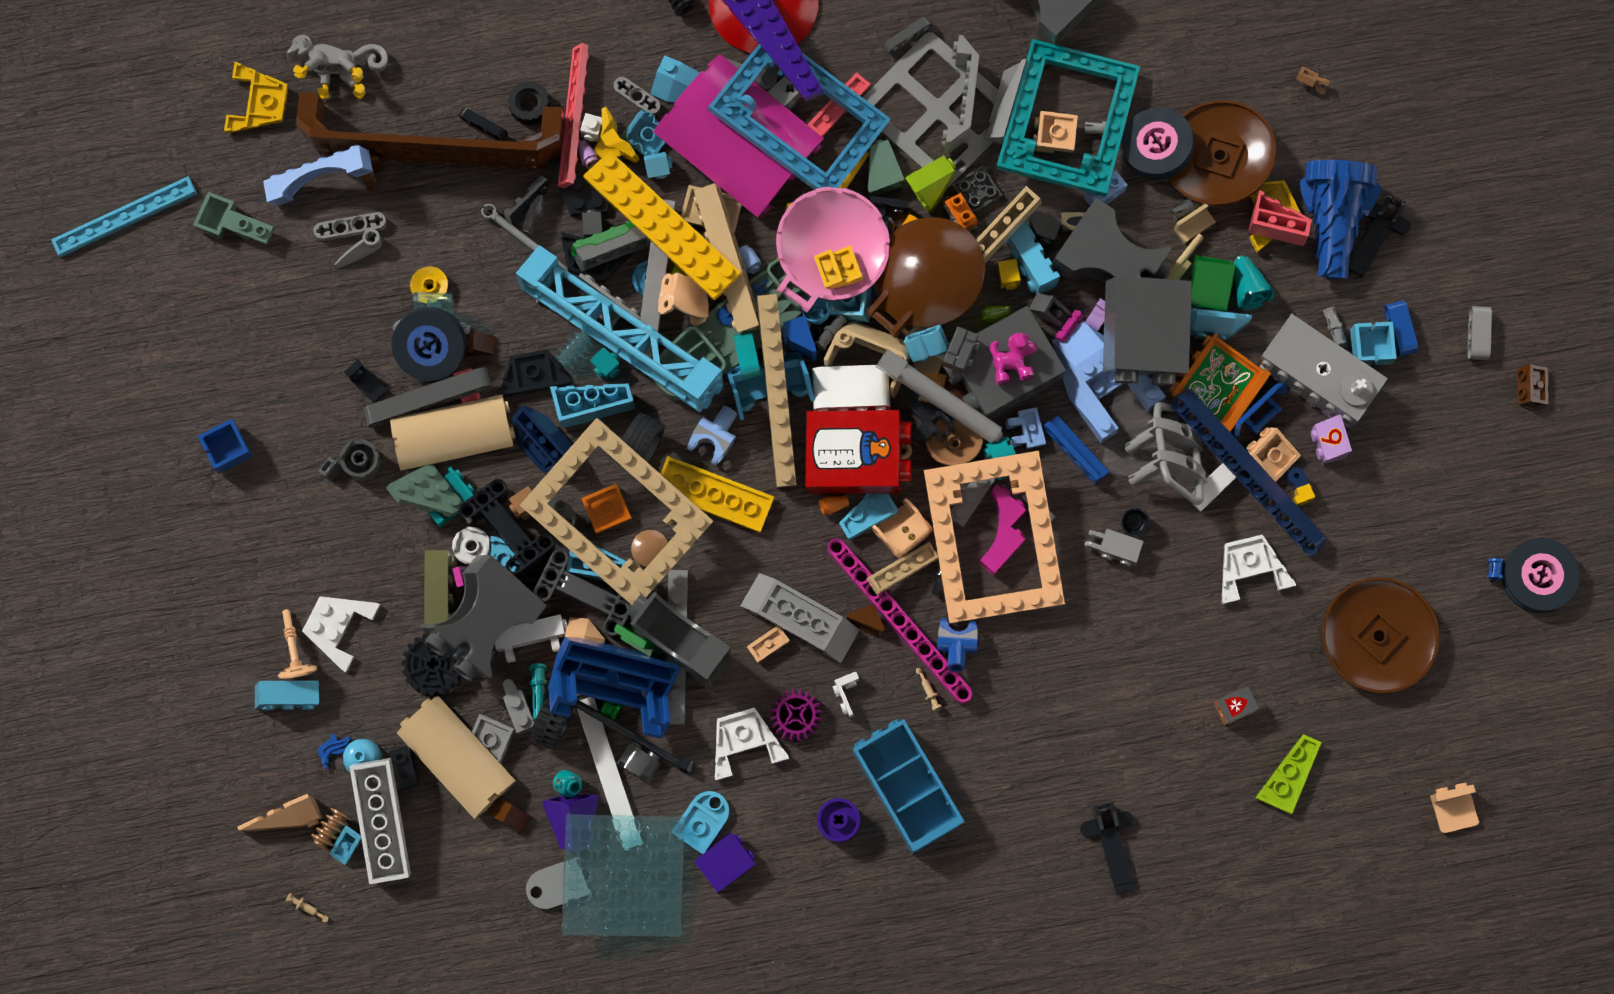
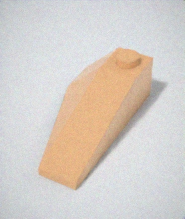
M306 794L283 804L284 809L278 808L269 811L265 818L259 816L238 826V830L248 832L305 826L311 828L318 825V821L323 818L315 797Z

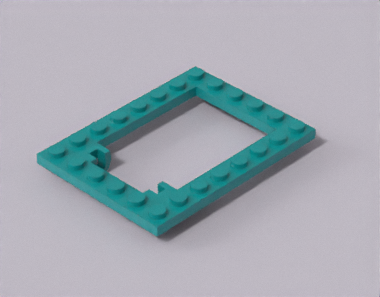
M1032 39L996 169L1106 197L1140 66ZM1045 63L1117 81L1098 155L1093 156L1084 153L1080 169L1034 158L1033 153L1037 141L1024 138Z

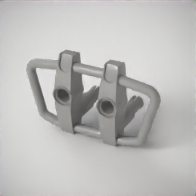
M1158 402L1154 406L1153 419L1148 422L1150 428L1138 434L1135 439L1124 445L1126 452L1129 454H1133L1138 449L1145 448L1157 441L1158 451L1152 454V458L1155 460L1128 477L1129 482L1135 487L1146 479L1149 480L1162 472L1164 481L1192 504L1200 505L1204 499L1203 485L1208 483L1200 452L1203 451L1201 446L1202 440L1187 423L1182 424L1161 418L1162 410L1177 412L1173 409L1172 404ZM1165 442L1193 454V458L1167 451L1165 449ZM1171 475L1178 480L1195 485L1196 496L1176 482Z

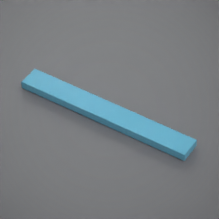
M185 177L53 238L51 241L58 256L61 258L195 196L197 192L190 177Z

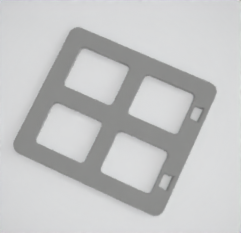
M932 32L924 34L862 97L875 107L895 85H900L926 108L927 111L907 132H901L890 121L881 132L921 168L934 160L915 144L916 141L936 121H940L947 128L948 124L959 125L960 119L949 108L963 94L966 67L955 66L956 59H952L953 50ZM930 50L934 51L960 74V78L940 98L934 97L908 73ZM977 72L975 89L994 104L998 89ZM989 126L980 135L970 129L969 139L964 142L968 148L953 162L955 166L959 161L965 165L958 172L954 168L956 174L948 187L993 143L984 139Z

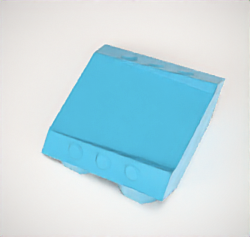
M643 110L637 113L620 137L644 156L657 154L665 143L653 132L659 121L655 119L652 113L644 112Z

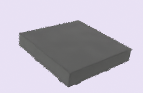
M983 165L951 184L956 194L961 193L974 215L1003 198L1002 193Z

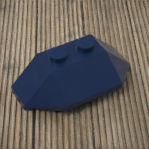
M523 405L512 417L517 444L542 472H549L572 446L569 440L546 415L526 405Z

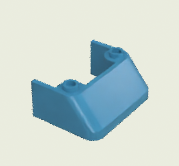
M799 352L783 354L787 392L791 391L797 397H803L808 393L810 400L815 401L809 373ZM763 360L758 361L761 376L743 380L740 366L733 367L727 371L740 420L744 419L742 411H749L755 405L754 400L767 397Z

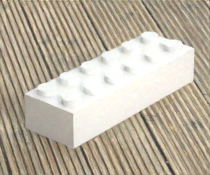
M387 758L351 765L349 768L369 884L409 878L411 871L392 759Z

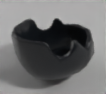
M1140 508L1128 509L1121 517L1122 529L1130 536L1139 537L1144 535L1150 528V517L1146 511Z

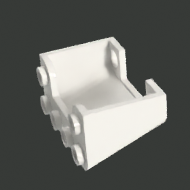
M876 365L831 366L812 369L813 395L815 399L813 401L814 411L890 410L889 376L876 368Z

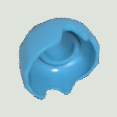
M807 296L805 300L808 302L811 296ZM817 298L809 311L806 313L802 310L803 316L805 315L808 323L821 324L828 319L831 309L826 299Z

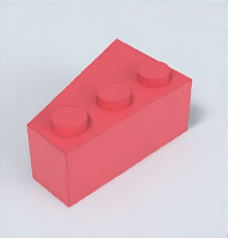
M1259 190L1255 199L1248 233L1304 246L1309 236L1312 220L1292 208L1288 209L1281 205L1280 201L1272 200Z

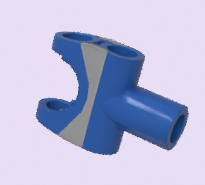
M941 618L937 650L948 652L947 668L953 673H960L965 670L966 653L976 654L978 634L976 620H970L965 630L954 631L950 628L947 618Z

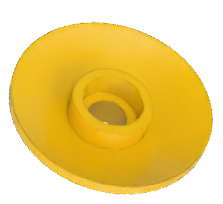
M431 266L423 267L412 276L410 289L413 296L420 302L435 303L445 296L448 289V280L440 269ZM429 284H432L433 288L430 290L427 289V286Z

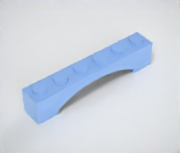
M359 145L351 146L349 150L344 152L338 151L333 156L319 158L314 163H305L302 167L289 169L284 174L272 175L270 179L263 181L267 202L279 206L293 201L294 194L303 185L326 173L346 171L352 176L359 177L373 172L369 150Z

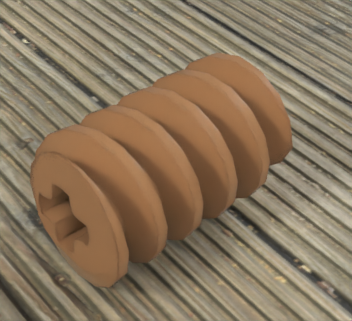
M330 808L333 815H325L328 822H320L324 828H316L319 834L311 835L314 839L313 842L327 852H330L327 845L334 846L332 839L337 840L339 838L337 832L341 833L343 831L341 826H349L346 819L352 820L334 808Z

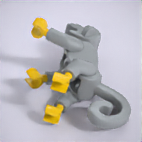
M298 35L292 40V45L287 51V59L290 62L297 60L299 64L306 62L304 67L299 65L294 67V76L304 79L307 71L314 70L320 76V86L322 88H317L321 99L329 97L328 88L330 87L331 74H340L341 80L351 89H354L353 94L355 97L361 99L365 95L364 85L358 84L363 79V71L361 68H356V60L364 55L377 53L381 56L380 63H375V54H371L368 57V67L372 71H383L388 65L386 50L376 44L362 46L352 53L350 50H341L326 44L313 45L308 36Z

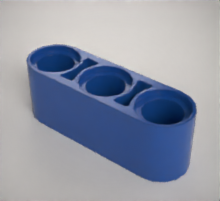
M1403 300L1385 304L1384 311L1387 322H1393L1397 356L1418 353V343L1406 302Z

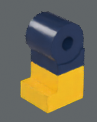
M1300 468L1291 469L1286 476V482L1292 487L1295 494L1292 501L1297 506L1313 501L1315 495L1304 471Z

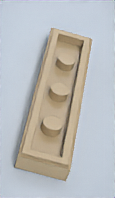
M928 542L869 576L867 581L875 593L879 595L939 559L938 554L931 543Z

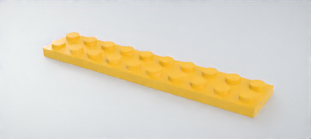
M611 151L583 175L584 179L714 301L741 276V272Z

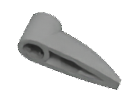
M374 229L366 230L363 234V239L358 241L335 263L336 268L354 263L378 250L382 246V239L379 233ZM374 237L375 241L371 242L370 238Z

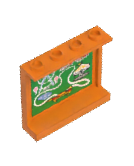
M1214 333L1204 339L1202 342L1204 347L1201 351L1197 350L1191 358L1193 362L1189 366V373L1182 375L1179 382L1175 381V385L1169 389L1171 393L1168 397L1173 399L1183 389H1190L1230 432L1266 382L1271 372L1259 368L1219 339L1217 333Z

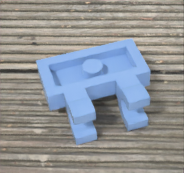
M1037 407L1018 411L1017 418H1010L1005 422L1007 430L1021 426L1023 435L1012 437V440H1010L1013 448L1023 444L1026 445V449L1046 445Z

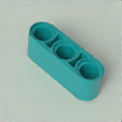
M752 331L733 335L742 379L761 376Z

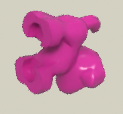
M1014 333L1009 337L1008 347L1010 352L1008 353L998 351V341H993L990 344L993 365L996 369L995 382L997 385L1009 383V375L1004 372L1005 370H1016L1021 381L1034 378L1032 367H1026L1024 359L1025 356L1037 351V344L1026 333Z

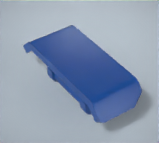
M1277 383L1237 421L1232 428V435L1238 439L1243 424L1257 435L1264 425L1282 411V408L1271 397L1274 394H1285L1288 385ZM1266 402L1271 409L1254 424L1249 418Z

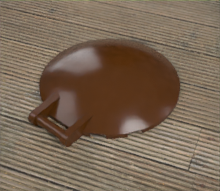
M927 217L902 225L889 235L888 261L884 271L873 284L878 299L868 309L866 314L870 318L876 319L889 330L890 335L894 338L907 325L930 328L953 322L960 318L976 302L983 287L985 260L978 242L963 226L944 218ZM881 308L898 321L896 325H893L879 313Z

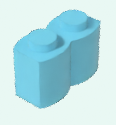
M941 325L910 334L904 340L912 362L918 361L920 363L928 360L929 356L936 355L938 357L944 355L949 348V343Z

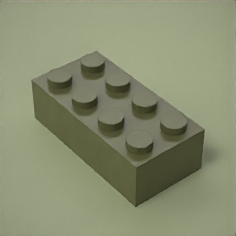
M448 550L425 551L424 624L426 625L438 624L447 620L453 615V608H456V597L453 595L456 583L453 579L452 570L456 568V559Z

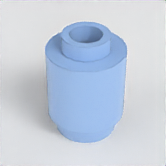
M748 245L739 248L746 272L751 274L758 272L762 262L754 250Z

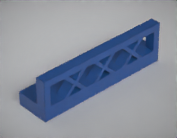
M1059 416L1044 425L1043 430L1094 485L1109 473V470Z

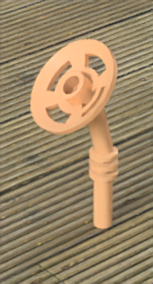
M288 609L283 610L284 636L288 642L291 662L290 667L278 674V678L286 679L310 674L317 670V666L302 664L301 660H299L295 641L297 639L296 630L292 625L291 613Z

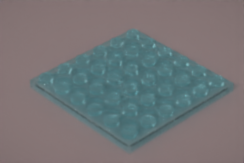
M566 814L562 935L681 937L684 817Z

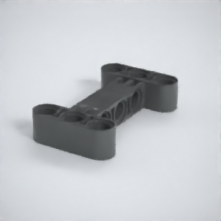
M562 549L555 550L533 594L538 597L537 591L539 589L547 590L548 596L546 598L538 597L544 603L549 600L553 591L556 590L608 615L603 625V631L607 636H616L618 633L609 632L607 624L613 622L616 625H624L632 605L620 594L615 596L564 571L569 559L568 554ZM562 554L565 561L561 564L556 563L554 556ZM548 571H553L556 574L554 581L547 580L546 573ZM616 606H624L626 613L618 615L615 610Z

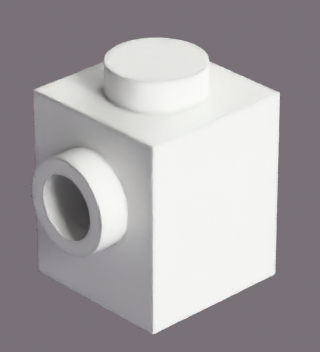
M585 113L580 129L582 138L592 142H599L602 132V117Z

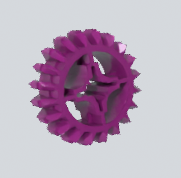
M791 689L792 695L790 696L787 691H784L786 698L783 699L782 696L778 695L777 698L780 703L773 701V705L777 709H770L771 713L776 714L775 716H770V720L777 721L772 724V727L776 728L779 726L780 728L777 729L776 733L780 734L783 731V739L790 735L789 740L791 742L794 736H797V741L800 742V735H803L805 740H807V732L813 736L815 732L812 728L819 729V725L815 722H822V718L816 717V715L822 714V710H816V708L820 707V703L813 705L816 697L814 696L809 700L810 692H806L805 696H802V689H799L798 695H795V689ZM800 700L805 703L800 707H793L788 702ZM784 706L789 713V717L782 724L780 711ZM809 707L813 715L810 724L803 717V714ZM791 710L801 711L799 714L801 720H791L793 717ZM797 723L804 729L793 731L787 727Z

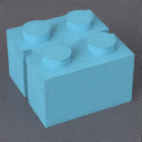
M1377 322L1373 326L1372 323L1354 324L1350 329L1352 353L1355 357L1367 365H1371L1373 362L1374 365L1392 364L1396 360L1393 322Z

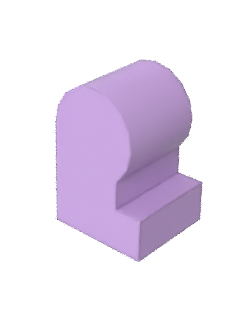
M1101 298L1085 324L1096 331L1100 330L1105 319V301Z

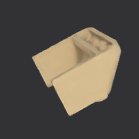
M857 321L846 323L836 333L824 358L825 367H831L839 349L849 348L855 342L882 354L890 350L907 361V364L910 365L912 362L904 340L897 337L894 338L892 335ZM893 379L890 386L891 397L894 398L901 386V382Z

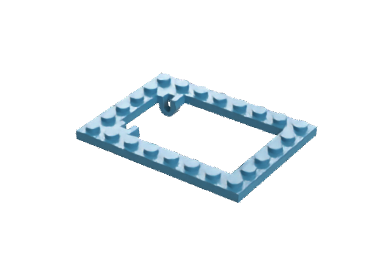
M758 44L707 110L814 190L823 187L839 188L888 124L890 118L803 54L823 89V94L864 123L825 173L750 117L757 105L752 97L749 95L743 96V94L766 66L772 68L775 65L771 57ZM779 69V71H778L777 74H779L780 76H782V75H783L782 70ZM746 103L749 108H746L743 104Z

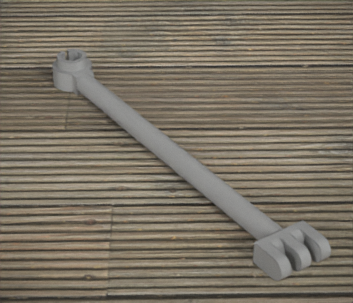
M484 205L487 211H493V214L490 216L486 215L484 208L481 209L485 219L497 222L533 251L539 246L501 217L494 205ZM558 261L559 265L567 270V267ZM581 289L578 291L581 296H589V294Z

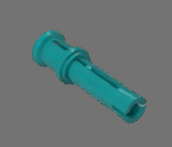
M535 663L529 667L532 676L530 686L533 689V722L545 702V688L547 686L545 671L547 666L542 663Z

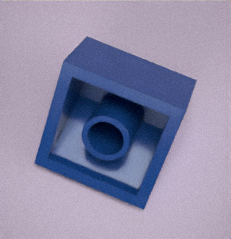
M805 315L783 322L781 337L784 345L788 344L789 350L799 352L801 356L812 361L817 360V350Z

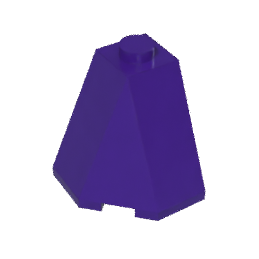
M577 794V796L572 798L557 796L543 800L544 809L560 849L575 853L581 851L580 848L588 846L598 803V795Z

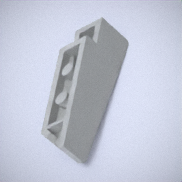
M1026 59L1021 60L1020 63L1003 72L988 124L990 126L984 137L985 140L1003 143Z

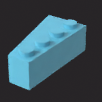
M1025 221L1005 244H1009L1011 248L1010 254L1013 259H1017L1020 273L1022 276H1026L1029 281L1027 282L1029 290L1034 292L1035 295L1037 293L1043 294L1057 287L1060 276L1057 271L1053 273L1052 262L1049 258L1045 259L1043 257V248L1040 243L1034 242L1036 239L1035 235Z
M629 384L550 387L562 429L593 421L596 418L600 419L636 409Z

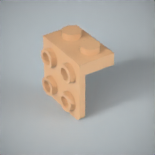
M1465 782L1455 785L1456 789L1448 791V787L1437 789L1436 794L1430 796L1439 829L1442 833L1478 825L1479 820L1471 796L1472 793H1475L1474 785L1467 786Z

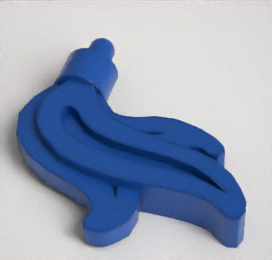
M331 734L330 740L319 747L318 755L325 770L328 769V764H330L329 757L331 754H341L345 751L344 747L351 740L349 736L345 739L337 740V737Z

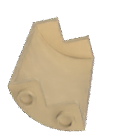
M497 395L390 419L400 470L512 447V439L516 438L514 428L510 427L507 413L510 412L508 401L504 402L503 395Z
M439 696L432 700L428 698L421 704L422 708L411 718L407 717L400 723L401 728L397 734L475 819L487 811L497 798L505 794L516 780Z

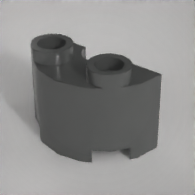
M554 500L548 503L575 528L577 527L576 514L569 504L562 500Z
M633 741L632 744L626 746L616 764L650 783L661 765L658 761L659 756L651 751L648 754L642 751L643 747Z

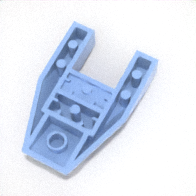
M1081 321L1064 343L1059 342L1055 338L1052 340V345L1066 369L1063 382L1068 398L1099 442L1103 443L1117 434L1118 427L1099 400L1124 383L1115 382V373H1103L1104 335L1085 324V321ZM1139 375L1138 383L1128 384L1147 412L1153 410L1156 403H1163L1166 398L1157 385H1152V378L1148 375Z

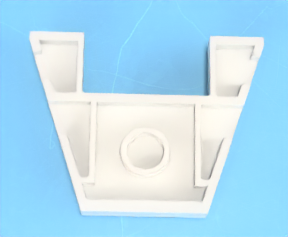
M1263 535L1224 545L1222 605L1240 600L1235 583L1236 580L1273 572L1278 591L1296 586L1294 580L1291 579L1286 568L1280 563Z
M320 596L302 631L340 669L347 673L355 657L337 649L355 613L373 621L381 605L372 602Z
M755 708L717 719L716 781L733 776L727 756L767 745L772 764L789 759L787 753Z

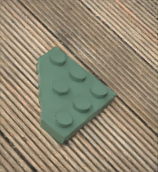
M433 464L419 468L392 482L386 488L399 504H412L417 506V509L428 512L434 510L443 513L442 515L447 517L459 513V507L463 503Z

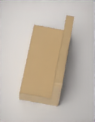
M1208 204L1202 205L1176 223L1174 231L1184 244L1216 223L1207 210Z

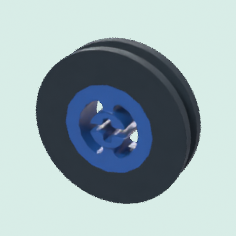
M422 307L411 311L398 323L392 336V352L397 364L405 373L418 380L436 381L449 376L459 366L466 352L467 341L462 325L451 313L437 307ZM436 335L440 338L442 343L441 351L438 350L439 339L432 346H427L422 352L419 350L427 342L433 341ZM417 337L420 338L419 348L417 346Z

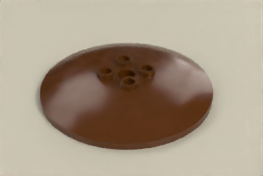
M1216 100L1197 105L1182 115L1192 129L1194 152L1186 168L1179 174L1168 178L1180 194L1198 204L1226 206L1247 199L1266 183L1275 165L1276 141L1270 125L1259 112L1240 102ZM1218 153L1225 154V158L1222 160L1215 159V156Z
M1374 577L1354 582L1344 588L1332 600L1322 623V643L1331 666L1346 682L1367 692L1393 693L1412 686L1431 668L1438 652L1439 628L1429 603L1414 588L1395 579ZM1379 631L1383 634L1384 638L1381 642L1374 639V632Z

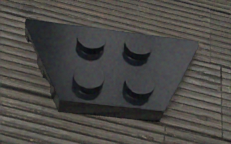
M565 232L561 233L567 270L571 274L578 276L580 273L584 276L588 274L594 280L604 283L632 254L631 252L581 271L572 256V244L579 239L586 238Z
M546 349L510 356L498 394L504 397L548 389L554 386L571 385L572 383L552 354Z

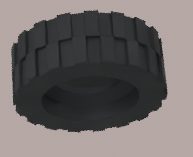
M524 81V83H519L516 87L514 86L508 98V106L514 119L527 125L541 122L543 106L549 107L550 105L545 88L533 81ZM528 94L534 95L538 99L537 108L533 111H524L520 107V100L523 96Z

